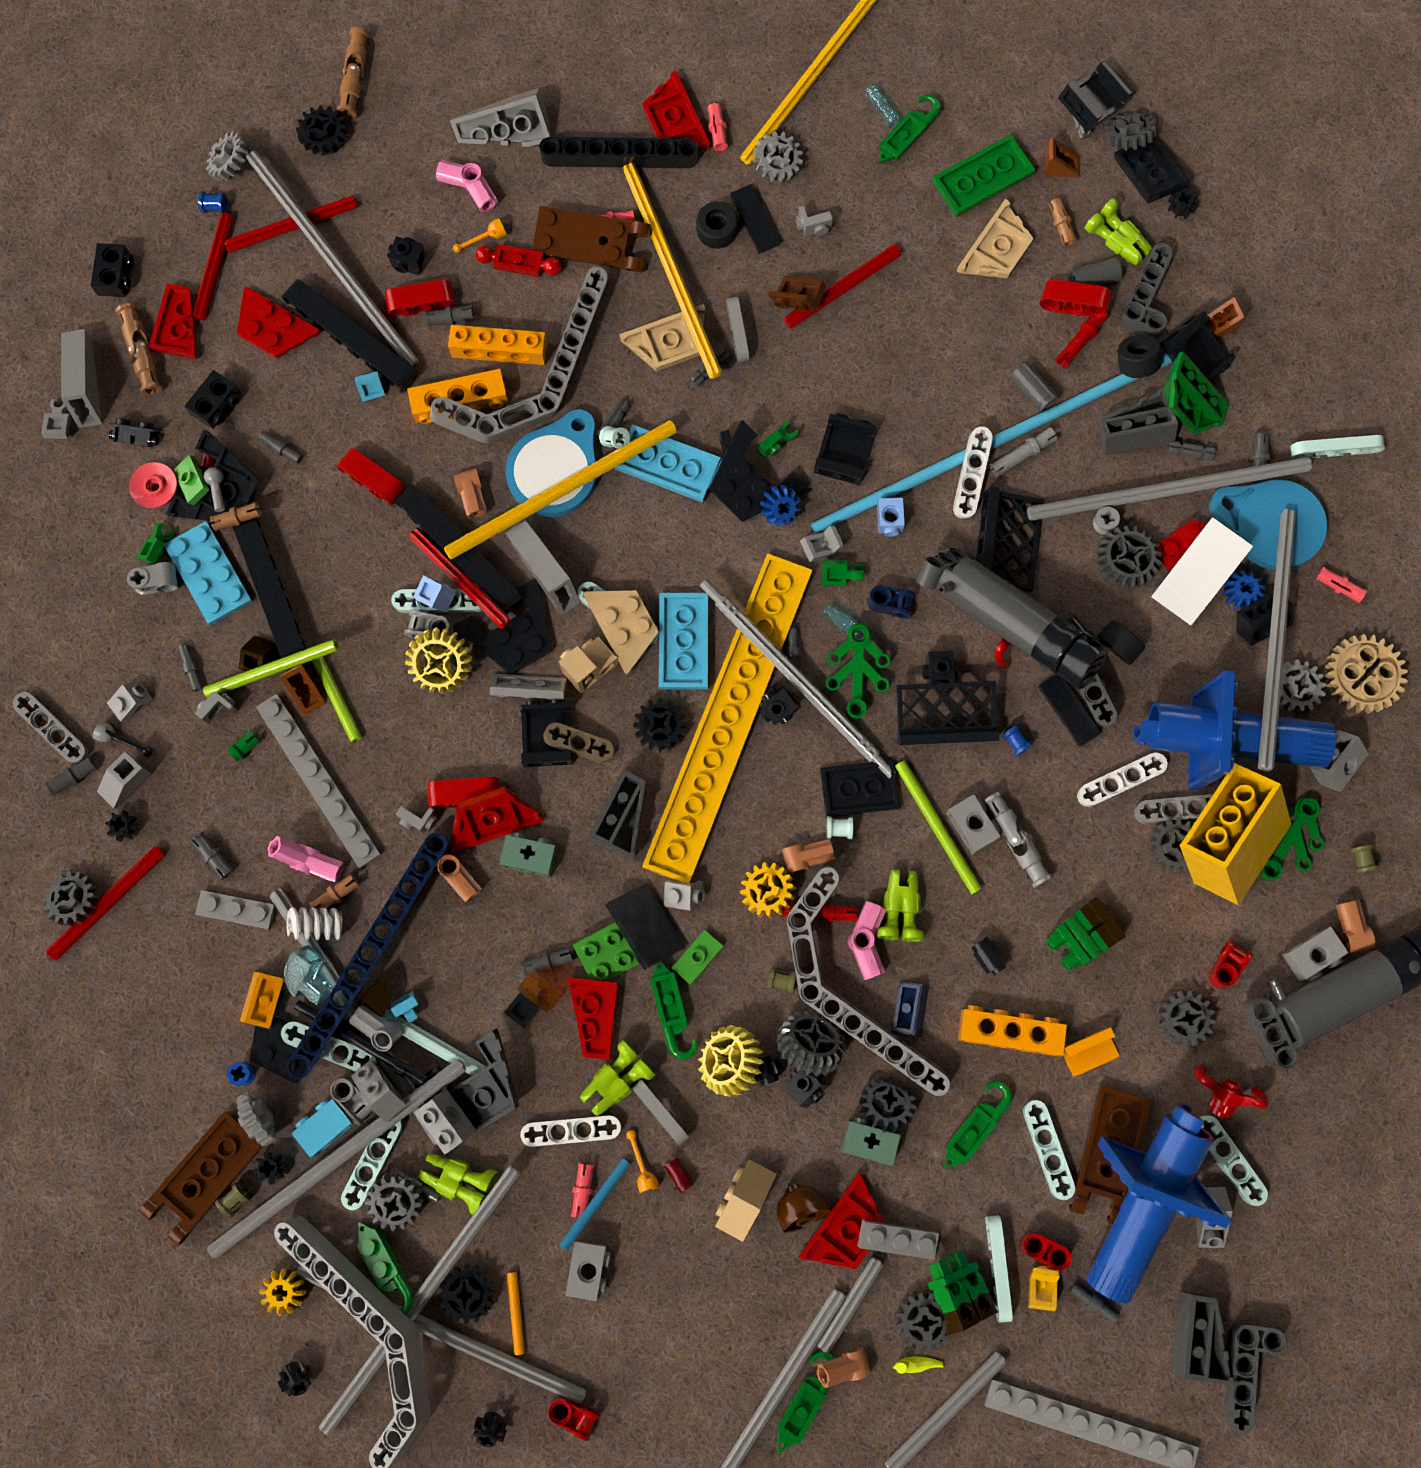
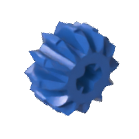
M781 485L778 489L773 486L771 494L768 492L764 493L767 500L760 501V505L765 507L761 514L767 516L766 521L768 523L774 522V525L777 527H781L782 523L790 525V518L797 519L795 511L802 510L797 505L801 499L795 496L796 491L792 488L787 489L785 485ZM780 503L783 504L781 509L778 507Z
M1240 570L1237 574L1232 573L1229 580H1226L1223 584L1226 590L1222 592V596L1230 597L1226 601V605L1232 602L1235 603L1234 611L1240 607L1243 609L1265 597L1261 592L1265 590L1266 586L1259 585L1262 577L1253 578V571H1250L1247 575L1244 570ZM1245 588L1248 592L1243 593L1241 590Z

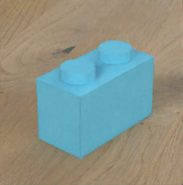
M327 1098L315 1108L317 1112L310 1118L308 1116L302 1118L295 1125L297 1129L291 1133L310 1158L317 1157L354 1125L334 1099L329 1100Z

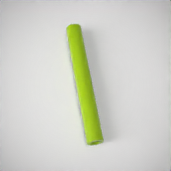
M320 657L312 660L350 742L354 743L362 739L359 729L324 658Z

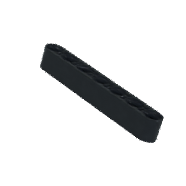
M546 137L539 144L542 162L550 167L623 168L626 164L634 163L636 168H692L698 163V145L692 139Z
M296 279L281 295L288 305L292 304L295 307L294 310L303 317L310 318L313 321L312 324L321 331L325 330L330 334L329 337L339 345L343 344L346 346L349 353L357 359L360 357L365 361L364 364L374 372L378 371L383 375L381 378L390 385H395L401 389L399 392L403 393L417 378V372L408 363L301 280Z
M413 484L394 500L400 508L402 507L406 511V515L416 525L419 524L423 529L422 531L438 544V547L444 553L445 546L463 537ZM475 547L452 559L506 614H509L523 601L522 596Z
M257 518L242 522L241 525L233 526V530L281 658H284L307 648L305 642L300 638L299 634L301 632L297 621L291 614L293 611L288 597L286 598L283 593L285 589L280 576L278 577L275 569L277 568L272 555L267 550L269 547L265 536L259 529L261 527ZM310 661L302 664L306 669L313 666Z

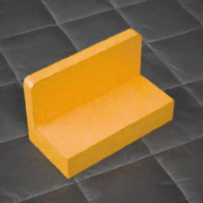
M254 972L240 1021L269 1029L284 979Z
M1111 1027L1064 1047L1063 1056L1074 1077L1119 1057V1053L1112 1041L1115 1035Z

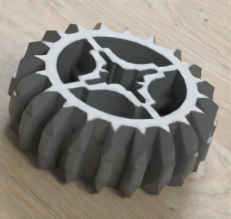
M1127 525L1123 526L1122 530L1117 527L1112 531L1113 534L1110 532L1106 533L1105 539H1101L1099 542L1100 548L1096 550V554L1099 557L1096 558L1095 563L1102 564L1098 568V572L1106 571L1103 580H1107L1109 577L1113 579L1111 586L1120 582V590H1123L1126 584H1128V588L1131 591L1134 590L1136 585L1142 588L1145 582L1150 583L1153 580L1152 576L1158 574L1157 568L1162 564L1158 559L1162 556V552L1155 551L1159 548V543L1152 544L1154 535L1147 538L1145 536L1146 529L1139 533L1137 532V526H1134L1131 531ZM1130 542L1137 544L1139 547L1132 546ZM1117 543L1119 555L1112 560L1111 547ZM1128 554V556L1130 555L1134 558L1130 561V558L1127 560L1124 556ZM1146 555V569L1141 572L1139 559ZM1118 568H1124L1128 573L1122 572Z
M806 1010L802 1014L796 1012L793 1016H788L778 1030L776 1042L778 1043L777 1050L782 1052L781 1059H788V1066L794 1065L797 1068V1072L799 1070L805 1071L806 1076L811 1072L816 1077L821 1073L826 1076L830 1071L833 1072L838 1067L844 1057L845 1037L840 1035V1028H834L833 1022L826 1021L824 1016L822 1018L818 1017L816 1012L812 1015H809Z

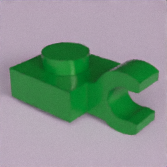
M789 421L784 422L779 430L776 429L759 444V453L765 459L769 455L775 456L783 447V441H794L798 437V430L791 434L785 431L790 427Z
M156 523L151 537L146 538L136 559L144 563L155 564L163 555V547L165 545L163 541L170 540L174 535V530L167 529L165 535H163L161 529L164 524Z
M823 559L821 583L824 586H846V580L862 581L864 578L862 564H852L847 567V560Z

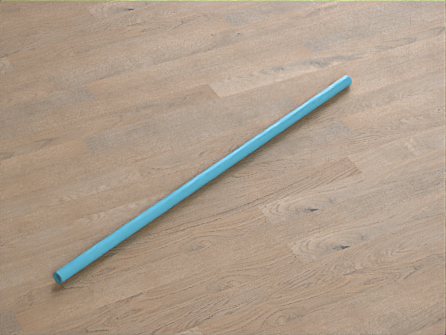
M1166 353L1162 354L1161 368L1173 363ZM1124 374L1118 375L992 436L990 450L1139 378L1127 377ZM983 441L979 442V443H978V446H977L975 449L972 448V450H979V449H980V444H981ZM966 449L812 522L811 527L814 533L817 534L824 531L829 526L836 525L877 505L880 498H892L963 464ZM977 455L970 456L969 460L977 457Z

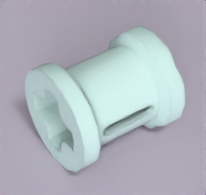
M605 426L600 431L599 440L603 446L619 449L630 442V434L627 429L622 427Z
M827 816V839H831L832 836L852 839L853 817H848V819L844 820L832 819L831 816Z

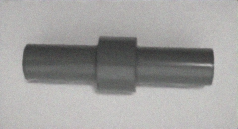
M264 431L260 433L259 440L272 447L275 453L280 456L284 455L297 464L301 462L303 456L291 449L288 443L281 439L277 440Z
M790 628L786 657L798 668V659L801 658L800 647H798V629Z
M188 644L179 645L178 649L183 661L181 666L184 674L188 675L193 692L200 691L203 688L197 674L199 671L197 663L192 659Z
M399 1168L394 1171L398 1173V1178L400 1179L405 1174L408 1175L407 1182L409 1183L415 1180L414 1189H421V1195L435 1203L439 1201L441 1195L436 1190L427 1186L417 1176L414 1178Z
M1077 1283L1072 1285L1070 1292L1085 1302L1087 1308L1094 1313L1099 1312L1114 1324L1118 1321L1120 1314L1104 1304V1300L1095 1293L1090 1294Z

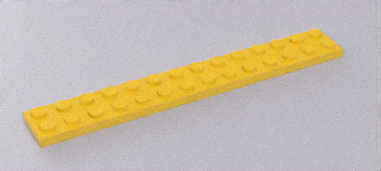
M767 553L744 614L782 651L812 570ZM738 628L642 865L644 869L675 881L691 882L762 701L761 697L765 694L775 665Z

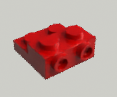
M1193 519L1159 542V548L1155 551L1162 552V556L1159 559L1169 573L1206 525L1203 522L1198 523L1196 519Z

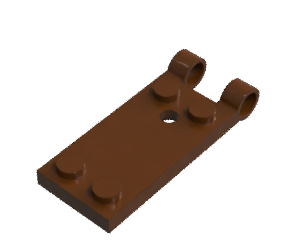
M539 206L532 250L543 252L544 256L643 273L645 260L637 257H626L629 235L648 238L651 225L639 221L632 222ZM602 237L608 238V243L606 245L600 244V239Z
M1099 1086L1076 1179L1075 1192L1072 1196L1074 1201L1073 1204L1069 1205V1211L1083 1215L1087 1206L1089 1192L1112 1199L1109 1207L1112 1209L1111 1216H1107V1222L1114 1223L1120 1211L1119 1208L1128 1192V1187L1120 1181V1176L1112 1168L1108 1175L1102 1172V1167L1105 1164L1110 1167L1112 1165L1103 1157L1104 1154L1099 1148L1098 1143L1101 1137L1104 1136L1140 1151L1151 1100Z
M224 1111L153 1195L142 1205L139 1212L150 1221L166 1204L182 1219L168 1235V1238L176 1246L181 1245L215 1204V1201L223 1195L263 1147L260 1143H257L255 1138H249L236 1118L228 1111ZM192 1184L197 1187V1192L194 1195L188 1192V1188Z

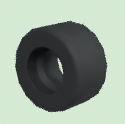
M717 201L703 206L698 212L696 219V232L699 240L704 245L716 249L727 247L734 241L738 230V218L735 210L730 205ZM718 219L724 221L726 227L720 230H713L708 227V223Z
M1135 335L1123 340L1118 346V366L1120 372L1125 376L1144 378L1151 376L1161 368V345L1155 337Z
M1111 620L1097 636L1102 644L1106 645L1111 652L1128 665H1131L1146 648L1145 644L1135 634L1116 620Z

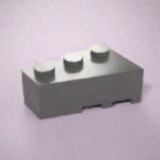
M1164 387L1158 389V393L1148 398L1145 396L1139 399V402L1129 408L1125 406L1100 419L1098 438L1104 455L1175 441L1178 422L1175 414L1168 406Z
M623 769L587 839L632 861L635 854L646 781Z
M1178 1292L1171 1374L1184 1379L1235 1386L1233 1377L1230 1376L1227 1361L1229 1360V1355L1224 1346L1222 1336L1224 1331L1216 1298L1202 1294Z

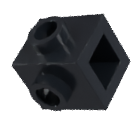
M396 236L394 243L388 247L387 257L392 268L396 271L419 275L426 253L423 244L409 237L400 238Z
M953 651L928 652L925 658L926 664L922 665L923 679H927V683L954 682L955 678H958L959 669L958 663H954Z
M783 685L776 691L772 688L761 697L763 699L760 703L762 709L759 712L767 723L771 721L775 726L780 722L783 725L793 717L792 712L798 709L799 704ZM778 704L781 708L775 709L773 706Z
M795 1069L790 1075L791 1079L783 1088L799 1107L808 1108L812 1103L816 1104L825 1096L824 1091L829 1086L824 1082L826 1077L822 1073L817 1077L812 1072L806 1076L805 1071L799 1070L797 1072V1069Z

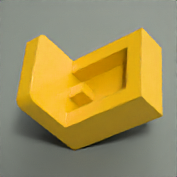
M1048 1266L1033 1268L1029 1277L1028 1308L1048 1311L1056 1310L1057 1281L1060 1278V1271L1053 1270Z

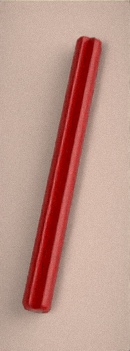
M349 196L304 213L312 223H316L356 209L357 203L354 196ZM292 217L227 239L224 244L227 251L232 253L294 231L300 227Z
M896 244L891 245L825 289L817 311L807 310L803 312L795 309L785 316L784 321L790 329L794 328L900 257L901 250Z
M415 528L410 532V539L499 628L504 629L510 624L509 616L420 528Z
M154 846L94 903L96 909H89L88 911L91 916L89 918L83 916L81 924L75 922L73 926L69 927L46 950V954L52 960H58L165 857L163 850Z

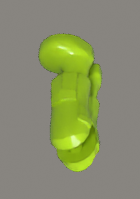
M1113 197L1100 213L1097 212L1087 222L1084 229L1090 234H1097L1106 240L1105 245L1115 254L1121 255L1126 262L1138 265L1142 261L1141 254L1143 256L1149 255L1152 251V246L1131 221L1126 220L1122 222L1117 215L1119 201ZM1105 224L1109 225L1115 231L1112 232Z
M892 869L883 902V908L888 913L887 921L883 927L878 928L877 937L885 940H899L898 917L899 913L902 912L904 918L901 941H924V932L917 929L915 925V915L921 913V897L918 893L917 871L909 870L906 887L899 886L900 870Z
M625 1040L618 1044L619 1056L612 1066L605 1063L595 1073L593 1080L580 1095L583 1103L593 1097L597 1091L602 1095L603 1099L591 1110L596 1116L602 1114L613 1104L619 1103L632 1092L630 1087L632 1083L642 1078L651 1080L656 1075L646 1062L640 1058L625 1076L619 1077V1073L639 1057Z
M429 1153L426 1161L444 1170L440 1178L433 1173L420 1170L418 1178L435 1188L440 1195L452 1201L457 1197L461 1198L466 1202L469 1212L473 1215L487 1196L463 1187L462 1182L470 1183L478 1189L489 1193L495 1185L499 1172L495 1169H488L484 1173L470 1171L469 1164L464 1161Z

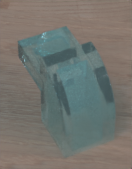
M309 945L292 950L284 968V980L287 989L294 998L304 994L309 1001L318 1005L326 1001L333 987L319 976L326 959Z

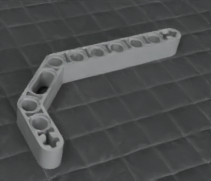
M592 267L587 272L541 394L490 414L482 413L445 397H437L431 404L430 419L437 425L481 443H490L552 418L558 410L608 277L605 270L601 267ZM593 279L598 280L595 289L591 288ZM587 298L591 300L593 304H585L582 299ZM581 319L585 325H578L574 320ZM566 340H574L577 346H570ZM565 360L569 366L562 367L558 361ZM557 381L561 387L554 388L550 382ZM549 402L552 404L553 408L546 409L543 407L542 403ZM440 408L445 409V411L442 414L438 413ZM522 410H527L532 415V417L512 425H507L502 420V418ZM452 412H454L453 420L450 419ZM461 416L467 417L470 423L462 424L458 421V418ZM489 426L492 432L484 433L480 427Z
M827 866L822 868L787 917L788 932L801 999L935 1096L946 1094L950 1088V1078L943 1069L823 984L812 921L838 886L840 874L834 867ZM832 872L834 874L832 879L835 882L834 884L829 882L825 886L824 890L828 891L826 895L822 889L814 887V885L817 883L820 886L825 879L822 876L823 873L828 874ZM810 892H816L820 895L821 901L819 905L812 906L808 903L807 896ZM795 913H801L805 916L806 923L804 926L798 927L793 923V915ZM805 938L810 942L814 962V970L812 972H804L801 969L797 949L798 939ZM807 985L816 986L819 991L818 996L814 998L807 996L805 987ZM835 1000L839 1003L840 1009L835 1013L829 1012L826 1008V1002ZM856 1015L860 1018L861 1024L856 1028H852L847 1024V1017ZM872 1030L881 1033L882 1039L877 1043L871 1042L867 1037V1034ZM894 1045L901 1047L903 1050L902 1056L898 1058L892 1057L888 1052L889 1048ZM914 1061H920L925 1068L920 1073H914L909 1067L910 1064ZM929 1069H932L931 1076L936 1080L940 1077L943 1078V1087L941 1085H938L937 1088L934 1087L933 1079L927 1076Z
M296 1216L281 1222L274 1231L276 1241L385 1348L394 1417L371 1450L369 1461L372 1468H390L405 1456L431 1415L418 1328L308 1220L302 1216Z

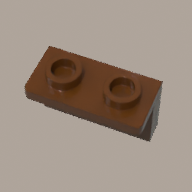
M784 276L778 292L770 291L768 296L781 309L791 307L803 312L807 310L817 311L826 284L822 280Z

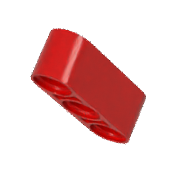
M445 279L390 288L385 292L387 311L390 318H396L399 315H404V317L417 315L422 311L442 310L446 306H451L452 308L455 306L452 283Z
M1051 279L1045 284L1039 304L1044 310L1050 312L1103 318L1107 314L1113 294L1109 288L1104 286Z
M350 448L336 466L343 474L344 472L351 476L350 479L361 487L363 485L366 486L369 492L378 499L387 501L388 506H391L405 489L402 482L354 448Z
M480 777L428 782V808L437 809L438 806L456 808L459 802L500 788L499 778Z

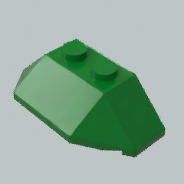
M1179 352L1169 370L1163 388L1170 410L1192 434L1223 425L1229 403L1184 352Z

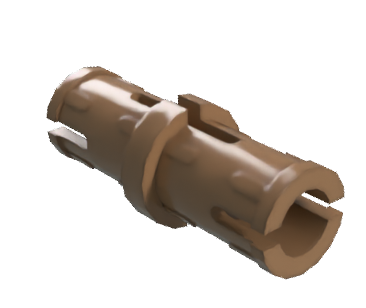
M1063 198L1053 199L1048 205L1053 215L1054 228L1058 230L1063 247L1073 245L1077 242V238L1072 229V218L1068 216Z
M257 502L240 508L232 507L228 512L210 516V522H215V524L211 525L215 531L234 524L238 526L244 521L261 517L262 512L257 510L260 509V506Z
M350 873L335 886L330 885L324 894L310 902L309 905L311 908H315L322 904L317 908L319 913L321 908L328 909L335 903H341L343 901L342 898L360 887V884L356 880L349 886L347 885L355 879Z

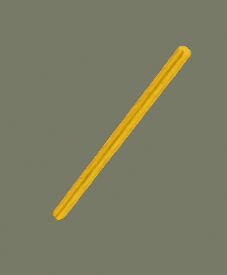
M861 0L742 153L740 159L746 165L753 163L752 160L755 156L753 150L759 138L763 139L766 133L771 137L773 131L777 132L877 0Z
M634 163L626 164L623 167L624 174L644 222L651 225L650 236L707 373L711 379L721 376V368Z
M671 420L663 423L444 547L445 553L450 559H453L675 434L677 432L675 424Z

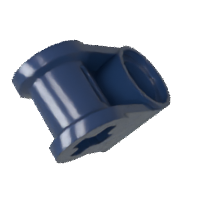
M878 585L871 590L867 604L872 611L889 614L893 617L910 619L912 617L910 612L912 599H915L916 593L907 589H896ZM881 595L885 602L878 603L874 600L873 596Z

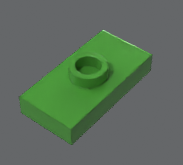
M189 454L174 469V472L187 503L195 505L210 489L204 480L196 458Z
M704 930L671 969L691 985L724 946Z

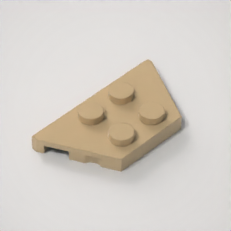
M1007 199L1003 201L957 268V272L1008 279L1032 244L1033 237L1023 227V222L1019 216H1015Z
M704 304L695 307L702 326L704 325L705 315ZM682 312L619 334L621 342L656 372L700 356Z
M636 590L584 592L583 596L617 657L621 668L626 676L629 675L632 668L643 657L647 648L659 635Z

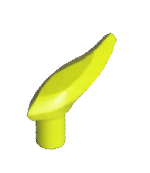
M912 1356L900 1359L892 1368L900 1374L918 1373L930 1368L943 1367V1362L928 1357Z

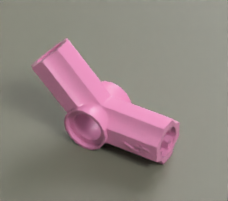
M441 160L438 163L437 181L464 187L470 193L480 212H488L498 203L477 164L468 163L462 165Z
M278 836L268 846L269 857L290 865V868L297 871L300 870L308 875L314 874L335 883L340 878L345 864L342 861L320 854V851L302 844H295Z
M865 901L854 929L847 940L848 946L853 950L864 980L885 973L874 944V938L886 910L868 901ZM857 934L865 936L866 945L864 947L857 945L855 940Z

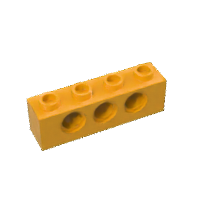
M451 325L448 348L452 358L545 365L547 340L545 332Z
M501 369L407 388L412 415L415 422H420L421 424L433 422L430 419V405L437 397H445L454 401L455 397L464 396L461 401L455 402L477 411L488 407L499 409L508 403ZM487 391L484 396H477L478 392ZM440 408L438 413L442 414L445 411V409ZM452 412L450 419H453L454 412Z
M968 1005V1009L961 1010L958 1041L1058 1057L1064 1055L1067 1025L1059 1024L1060 1019L1044 1017V1021L1034 1020V1015L1019 1013V1017L1009 1016V1011L994 1009L993 1013L983 1012V1007ZM983 1019H987L992 1023L993 1029L989 1034L981 1030L980 1024ZM1009 1023L1016 1025L1018 1029V1034L1014 1038L1006 1033V1027ZM1035 1027L1040 1028L1043 1032V1038L1040 1042L1035 1041L1032 1037V1030Z

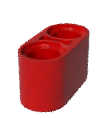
M1033 1232L1024 1234L1020 1239V1249L1025 1255L1051 1268L1065 1270L1071 1264L1072 1258L1069 1250L1056 1242ZM1031 1238H1036L1039 1242V1248L1035 1252H1029L1027 1248V1243ZM1056 1250H1061L1063 1253V1260L1059 1264H1054L1051 1259L1052 1253Z

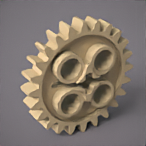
M1365 634L1359 636L1358 639L1354 635L1349 638V642L1345 639L1340 643V646L1337 645L1333 648L1334 653L1327 657L1331 661L1325 665L1326 669L1331 670V672L1324 675L1325 678L1331 679L1327 687L1335 688V691L1331 694L1332 696L1338 694L1341 696L1338 701L1339 704L1344 701L1348 702V710L1355 705L1357 713L1363 711L1364 707L1367 714L1373 712L1374 709L1376 712H1380L1383 710V707L1387 709L1392 706V702L1400 699L1397 694L1405 691L1400 686L1408 682V680L1401 677L1408 673V670L1401 669L1400 667L1405 663V660H1397L1401 652L1392 653L1391 650L1394 645L1384 646V638L1376 642L1375 635H1372L1368 640ZM1360 652L1367 656L1368 662L1361 658ZM1377 658L1380 659L1376 667L1367 674V678L1362 680L1355 690L1352 689V685L1364 675L1365 670L1372 666ZM1380 669L1386 672L1387 678L1381 676ZM1345 670L1352 673V679L1345 675ZM1364 686L1370 688L1371 695L1365 693Z

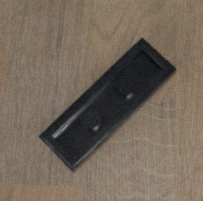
M752 185L731 192L730 197L758 254L780 246V241Z
M1058 674L1038 686L1079 748L1101 734L1066 681L1058 676Z

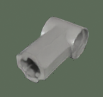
M363 1003L349 1020L350 1024L371 1038V1043L375 1049L383 1052L388 1051L401 1038L403 1033L402 1027L397 1021L385 1020Z

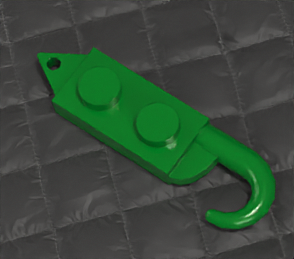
M929 94L920 96L917 102L930 101L933 104L931 111L927 115L918 111L909 112L883 139L879 147L881 149L879 164L891 160L898 161L937 118L941 111V104L935 96Z
M659 962L655 965L652 978L649 979L667 1048L675 1058L680 1060L689 1059L697 1052L698 1042L694 1038L691 1049L686 1052L678 1048L675 1036L685 1030L687 1019L675 974ZM662 965V968L658 969L657 966Z
M993 1081L985 1086L986 1091L995 1087L1001 1089L1003 1099L996 1108L988 1104H979L973 1109L945 1145L944 1169L961 1163L967 1164L998 1124L997 1122L1012 1103V1092L1007 1084L1001 1081ZM949 1160H951V1162H952L951 1165H948V1164H947V1162H948Z
M359 1222V1242L356 1244L379 1289L383 1292L399 1290L404 1300L400 1311L407 1315L413 1305V1294L403 1276L404 1272L380 1228H373L363 1222Z
M817 1351L810 1357L809 1361L813 1363L818 1358H824L828 1361L834 1359L835 1356L824 1351ZM810 1376L802 1380L775 1427L777 1430L778 1453L796 1443L800 1444L824 1402L830 1387L824 1388L817 1377ZM781 1443H784L783 1448L780 1447Z

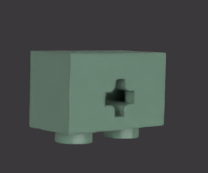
M514 833L513 836L506 835L499 865L507 869L551 877L557 847L552 845L553 841L544 838H538L537 841L528 840V836L521 833ZM529 848H531L535 856H530L529 860H527L523 852H528Z
M855 1117L854 1122L848 1121L841 1152L893 1166L900 1135L893 1133L890 1127H887L885 1132H882V1126L879 1129L869 1127L870 1121L865 1122V1120ZM871 1133H873L874 1139L878 1140V1143L868 1148V1143L864 1142L865 1137H870Z

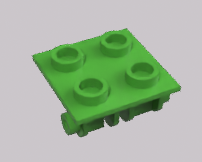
M616 922L572 944L590 980L608 981L639 964Z

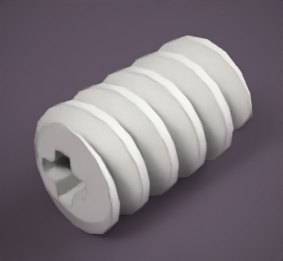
M294 907L289 909L287 915L288 937L290 933H293L295 940H298L300 934L304 933L305 939L309 940L310 934L314 933L315 939L319 940L321 933H324L326 940H329L331 933H334L336 940L340 939L342 913L341 911L338 913L336 908H331L329 913L326 908H321L319 913L316 908H311L307 912L306 908L302 907L298 913Z

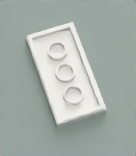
M1212 517L1151 597L1192 625L1253 546Z

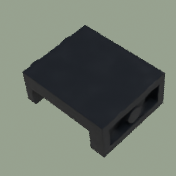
M1102 61L1092 73L1077 83L1074 80L1068 83L1058 99L1088 132L1122 109L1133 93L1109 65Z
M1202 311L1187 319L1164 339L1160 345L1172 362L1175 361L1179 352H1184L1212 384L1215 380L1213 377L1231 367L1230 362L1236 356L1234 353H1225L1205 324L1210 319L1205 311Z
M830 414L819 455L815 462L814 473L860 485L876 426L866 420L857 421L849 419L844 414Z
M554 699L550 703L540 704V701H527L526 705H520L523 753H521V763L523 767L573 765V754L571 751H563L551 747L543 738L545 729L551 723L556 722L572 727L569 702H565L562 699ZM554 729L553 732H549V734H552L553 740H557L558 737L566 739L563 742V744L567 745V740L571 735L570 733H567V736L563 737L558 735L559 730Z

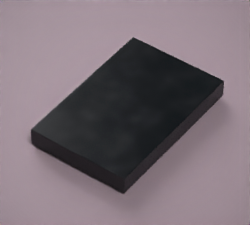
M1153 137L1152 143L1146 142V147L1137 146V150L1129 147L1127 151L1123 148L1114 152V158L1147 204L1189 187L1190 180L1157 137Z
M894 760L886 761V764L891 769V778H888L878 768L880 765L874 762L820 768L826 818L827 816L836 817L899 810L900 802L896 773L894 774Z
M647 883L609 901L605 905L644 970L685 948V945Z

